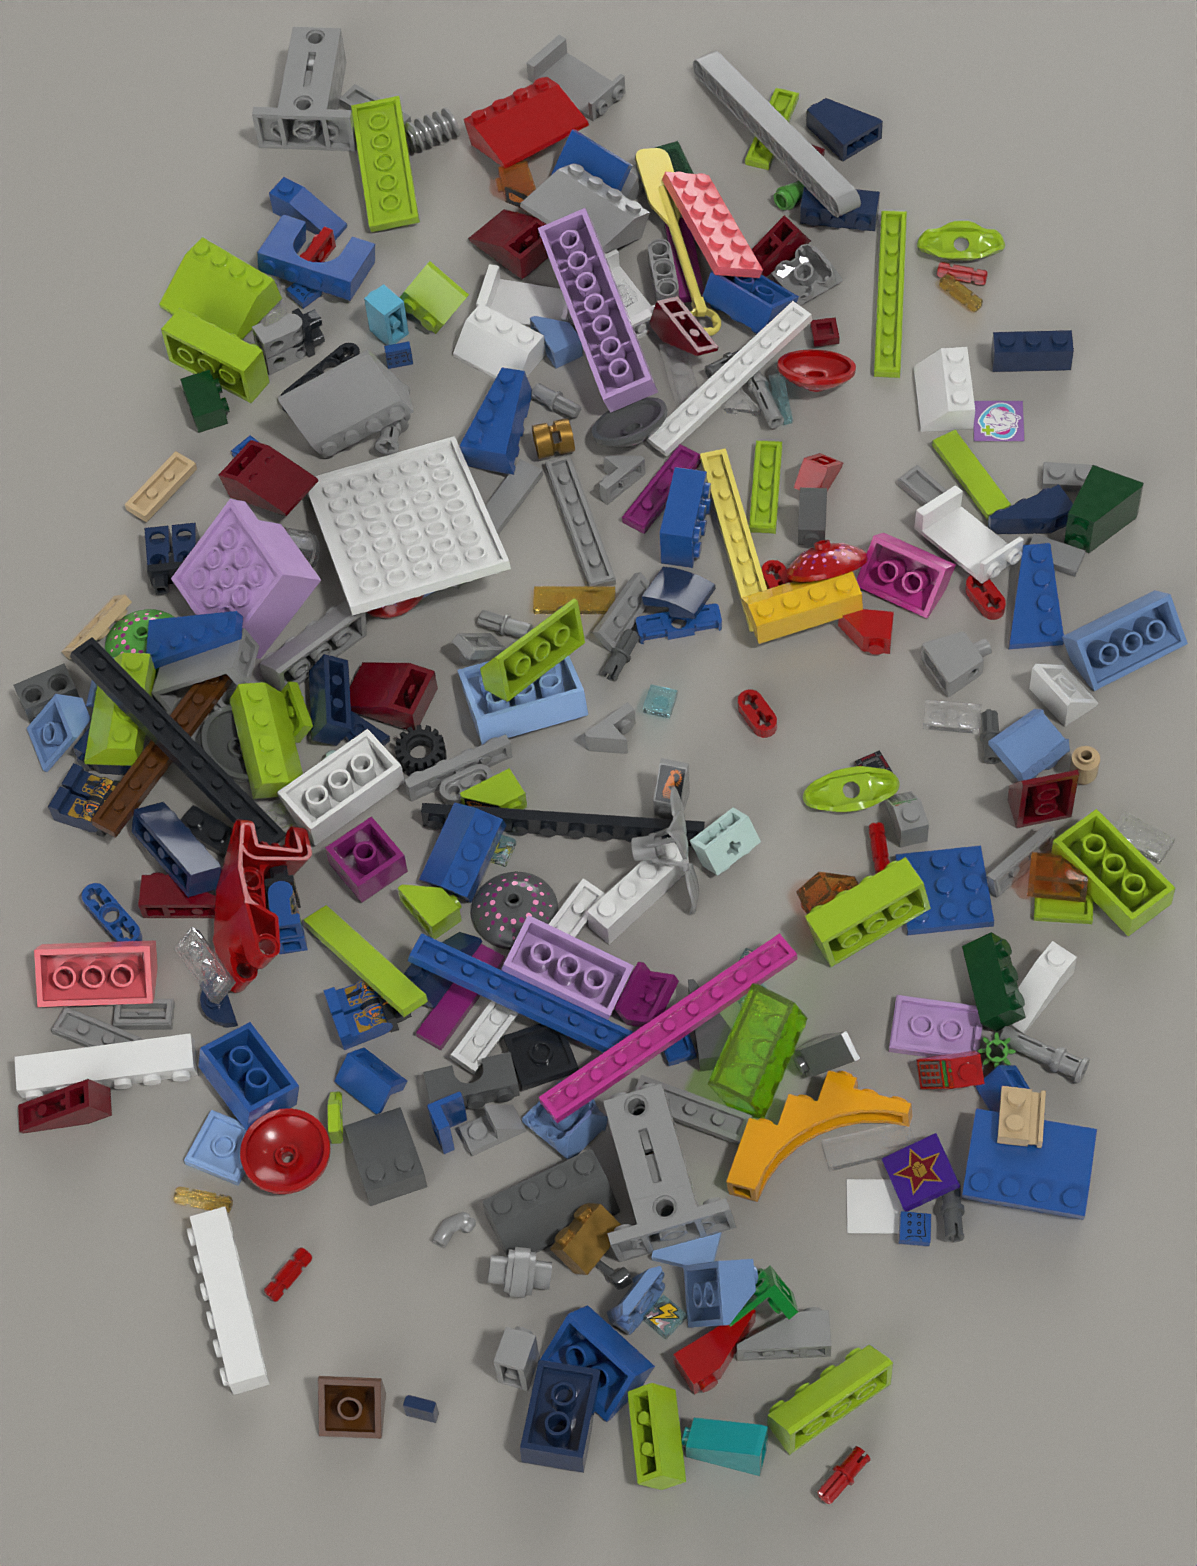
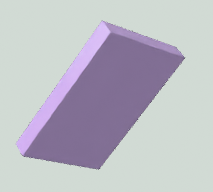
M896 995L889 1052L922 1057L974 1050L978 1052L980 1049L982 1024L980 1023L977 1006Z

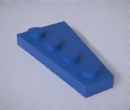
M1051 544L1023 545L1009 650L1064 645L1062 639L1064 633Z
M238 611L149 620L146 653L151 655L154 667L157 669L242 639L243 616Z

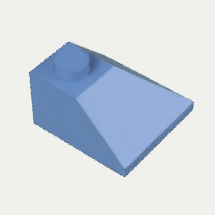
M55 694L27 727L43 771L48 772L91 720L83 698Z

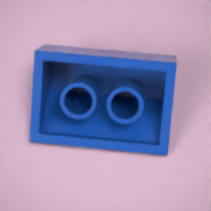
M713 271L709 275L702 296L704 301L708 302L713 309L725 312L730 315L732 320L747 325L756 334L792 301L796 303L799 296L763 275L760 278L715 275Z
M454 802L419 880L433 887L443 888L445 892L471 903L506 828L503 819L478 808Z
M588 1305L566 1316L540 1359L601 1370L595 1412L606 1422L610 1421L628 1402V1391L643 1386L655 1367Z

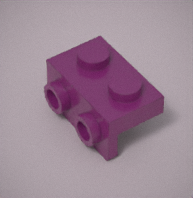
M637 962L617 1001L615 1010L627 1025L642 1027L665 1011L679 980L674 974L650 971L644 962Z

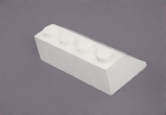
M367 729L277 793L297 826L306 828L309 840L316 846L405 782L400 763Z

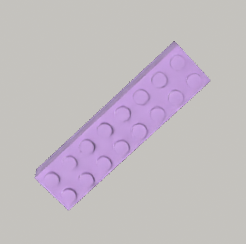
M583 208L539 227V233L600 394L610 413L658 393L587 210Z

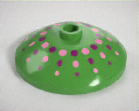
M144 609L129 613L117 621L109 631L105 650L114 658L121 653H146L149 620L172 618L174 616L156 609ZM159 668L155 669V679L157 678Z

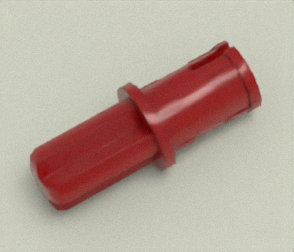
M855 1446L853 1451L840 1465L833 1467L834 1472L817 1490V1494L822 1501L832 1504L847 1485L852 1486L854 1484V1477L871 1460L868 1454L862 1456L865 1452L862 1448Z

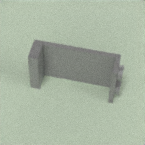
M561 35L554 38L527 62L529 81L534 83L538 78L548 77L558 83L580 112L592 121L603 115L612 104L620 100L625 94L624 75L620 74L613 81L609 80L567 53V41Z
M242 628V639L160 667L152 694L169 711L172 710L177 691L180 688L227 674L236 685L249 683L260 646L247 630Z

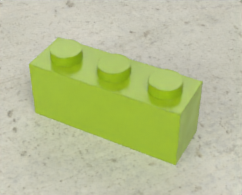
M649 1383L628 1391L637 1483L664 1490L686 1482L676 1389Z

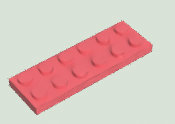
M665 172L662 181L714 274L760 278L763 269L710 176L703 173Z

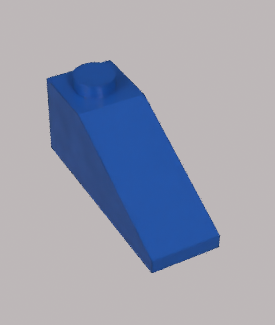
M283 177L269 192L274 214L280 217L286 215L305 221L306 230L315 235L319 234L325 226L333 230L336 240L347 228V223L311 192L286 177Z

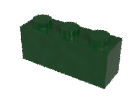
M990 932L963 945L962 949L980 1023L997 1032L1005 1028V1026L1008 1027L1025 1019L1026 1016L1023 1008L1025 1000L1018 989V973L1012 965L1010 957L1012 950L1008 941Z

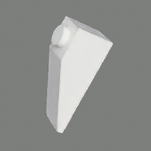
M1053 941L1050 943L1018 988L1025 1000L1023 1008L1026 1018L1009 1027L1021 1034L1026 1033L1073 975L1077 959L1075 955Z

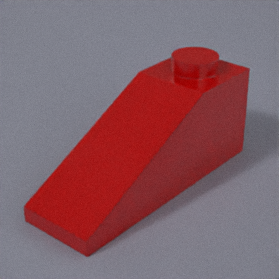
M755 1309L751 1310L731 1327L729 1325L718 1326L673 1354L675 1367L694 1395L701 1390L702 1392H708L718 1384V1380L721 1379L737 1353V1344L745 1340L756 1322Z

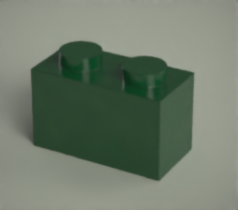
M210 369L180 379L184 396L198 433L228 424L226 413H229L230 409L226 398H220L219 394L223 392L219 379H213Z

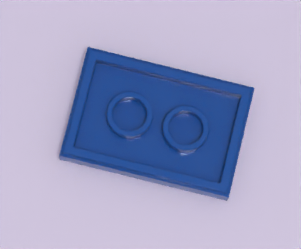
M571 130L551 175L558 169L574 163L582 166L591 175L601 178L611 188L621 191L633 165L577 130Z

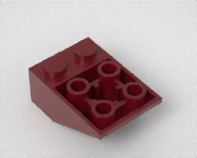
M503 209L468 238L471 243L520 279H524L549 258L538 230L539 227L546 225V223L537 217Z
M250 440L218 474L230 498L245 501L248 504L287 516L319 481L317 477L271 446Z
M362 662L350 686L351 711L406 730L411 726L413 730H417L416 725L421 724L438 689L435 671L412 663Z

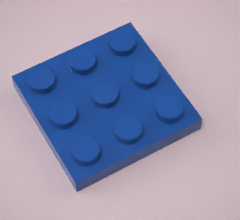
M981 845L895 854V861L906 857L921 878L931 907L930 910L906 923L907 936L994 927V916Z

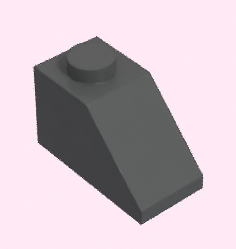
M800 487L798 545L814 547V543L825 540L827 488Z

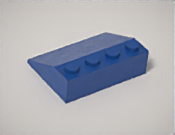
M976 1108L962 1199L1084 1220L1097 1129L1044 1120L1042 1148H1037V1145L1028 1144V1147L997 1143L999 1112Z

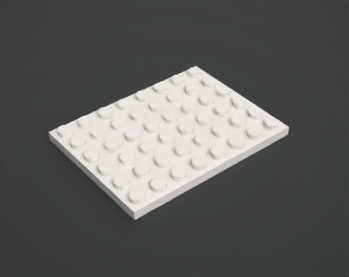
M455 436L315 476L319 481L307 493L352 616L511 569L509 559Z

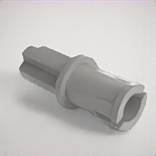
M541 383L536 384L532 390L531 397L549 406L550 410L555 411L557 409L570 417H578L581 406L563 397L562 392H555Z
M483 610L478 619L480 626L499 631L503 636L509 634L521 638L533 629L531 623L512 619L509 614L502 616Z

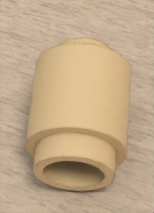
M1081 746L1074 750L1069 771L1078 769V784L1087 785L1096 779L1100 764V754L1090 746Z

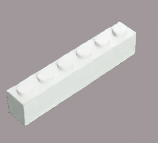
M191 1033L14 1057L16 1089L22 1099L26 1098L27 1101L85 1079H90L115 1089H128L132 1087V1084L136 1083L157 1085L161 1083V1080L167 1079L181 1082L189 1080L190 1076L198 1075L196 1047Z
M226 1207L190 1216L192 1227L187 1228L191 1246L196 1245L198 1255L193 1256L197 1273H203L205 1280L204 1283H200L204 1302L209 1300L211 1310L206 1311L210 1329L216 1328L218 1336L217 1339L213 1340L217 1358L223 1357L225 1367L219 1368L223 1385H229L233 1395L270 1385L232 1225Z

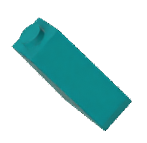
M694 1417L692 1426L685 1427L682 1445L686 1446L687 1458L760 1476L768 1447V1426Z

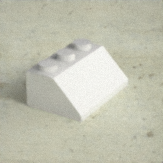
M482 303L466 319L453 352V357L495 379L502 367L525 371L528 377L546 355L544 335Z
M941 348L914 366L920 431L973 429L975 404L968 348Z

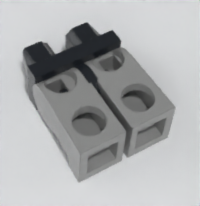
M297 308L292 311V314L283 316L280 321L264 327L262 323L252 326L255 345L259 346L263 351L269 376L302 360L306 355L308 358L315 355L314 347L325 342L324 335L319 328L322 326V319L315 309L303 314Z

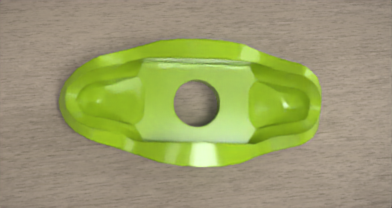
M953 221L942 227L924 231L919 237L917 247L920 251L935 257L955 261H971L989 257L1003 251L1005 242L1002 235L995 229H986L971 221ZM959 238L966 239L969 244L968 248L964 251L957 250L954 247L955 240Z
M865 766L843 768L812 782L804 791L803 801L807 806L818 810L832 812L858 811L874 806L896 794L899 790L900 782L894 773L886 769ZM854 782L859 786L860 792L857 797L848 798L844 795L843 787L846 783Z

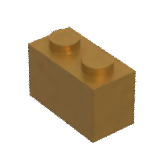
M587 1203L579 1207L574 1214L575 1219L568 1227L563 1228L556 1235V1242L550 1248L574 1274L588 1275L611 1247L607 1233L614 1232V1229L621 1225L601 1204Z

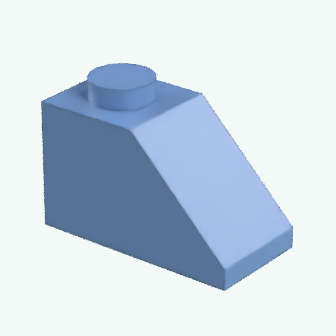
M539 316L530 317L531 329L544 335L546 355L556 369L583 356L582 344L578 333L569 322Z

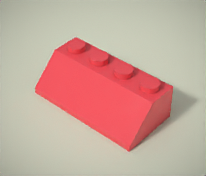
M156 940L41 944L34 949L37 1007L153 1003L158 969Z

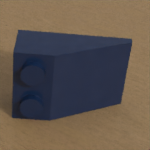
M544 1360L538 1361L520 1445L521 1461L523 1463L584 1473L601 1370Z

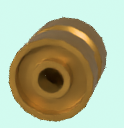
M568 418L553 421L551 426L547 423L532 425L533 440L538 459L552 457L556 451L560 454L575 452L573 433ZM552 433H558L559 443L554 444Z

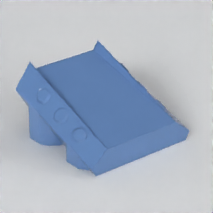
M1033 709L988 741V745L1018 781L1036 778L1044 769L1055 767L1061 757L1070 752L1069 739H1065L1045 716L1044 709Z
M594 1099L558 1124L540 1101L522 1118V1122L567 1159L577 1156L602 1130L606 1131L608 1117L599 1110Z
M661 1266L647 1269L632 1278L634 1284L616 1307L607 1311L611 1326L618 1327L629 1335L639 1327L646 1318V1315L649 1314L658 1302L665 1289V1283L662 1282L665 1275Z

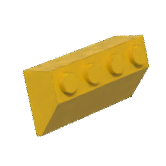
M853 571L825 580L812 582L793 581L741 597L758 644L842 618L843 615L863 610L862 592Z

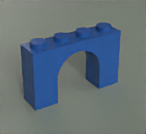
M282 215L257 252L258 270L262 273L351 301L375 264V244L351 237L337 258L327 262L307 261L297 255L306 242V222Z

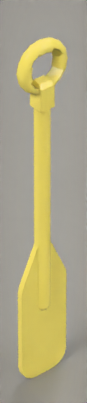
M660 148L640 149L635 155L637 168L650 207L669 227L692 300L693 310L690 312L696 317H705L706 315L711 318L714 328H703L709 336H713L721 328V319L715 311L706 308L704 298L701 297L678 225L681 213L662 181L665 172H674L670 157L665 150Z

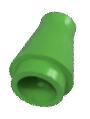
M798 180L777 188L774 194V202L781 210L793 209L802 199L804 185Z

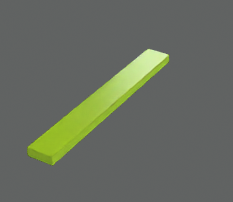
M881 211L874 377L900 378L907 211Z

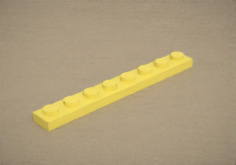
M726 448L700 453L703 471H707V483H711L710 496L741 600V597L767 590ZM741 600L749 631L753 632L751 623L749 621V618L747 616V613Z

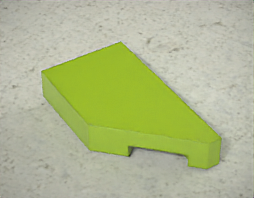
M340 1091L330 1092L328 1100V1133L332 1144H340L343 1141V1103Z

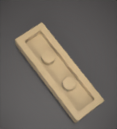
M175 451L125 503L126 510L143 521L148 522L197 470L196 463Z
M125 594L113 596L61 652L69 660L71 659V652L91 637L95 640L104 638L110 631L108 627L114 621H119L127 614L126 608L132 601Z

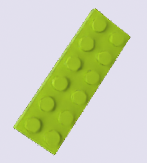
M394 96L351 105L370 231L376 232L420 223L400 97Z

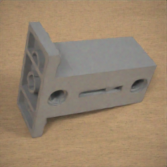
M292 28L278 108L253 107L252 117L259 148L356 151L357 142L352 111L339 109V98L341 97L347 63L341 28Z
M645 1084L638 1091L628 1094L626 1092H619L610 1096V1099L603 1101L637 1225L634 1226L631 1224L620 1225L614 1229V1232L607 1233L610 1245L619 1262L653 1253L654 1250L737 1228L727 1198H710L704 1201L703 1205H698L670 1104L662 1084Z

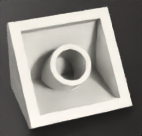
M1035 664L1032 668L1029 689L1064 727L1098 705L1096 699L1064 665Z

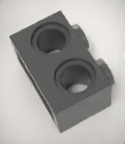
M64 663L13 685L30 724L55 694L79 697L75 684Z

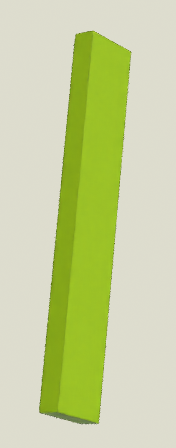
M327 905L303 919L305 927L403 1017L428 1002L427 996L422 990Z

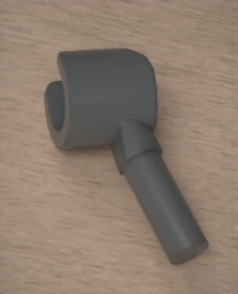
M601 1260L595 1265L610 1277L617 1290L624 1289L632 1283L631 1275L625 1267L615 1272Z

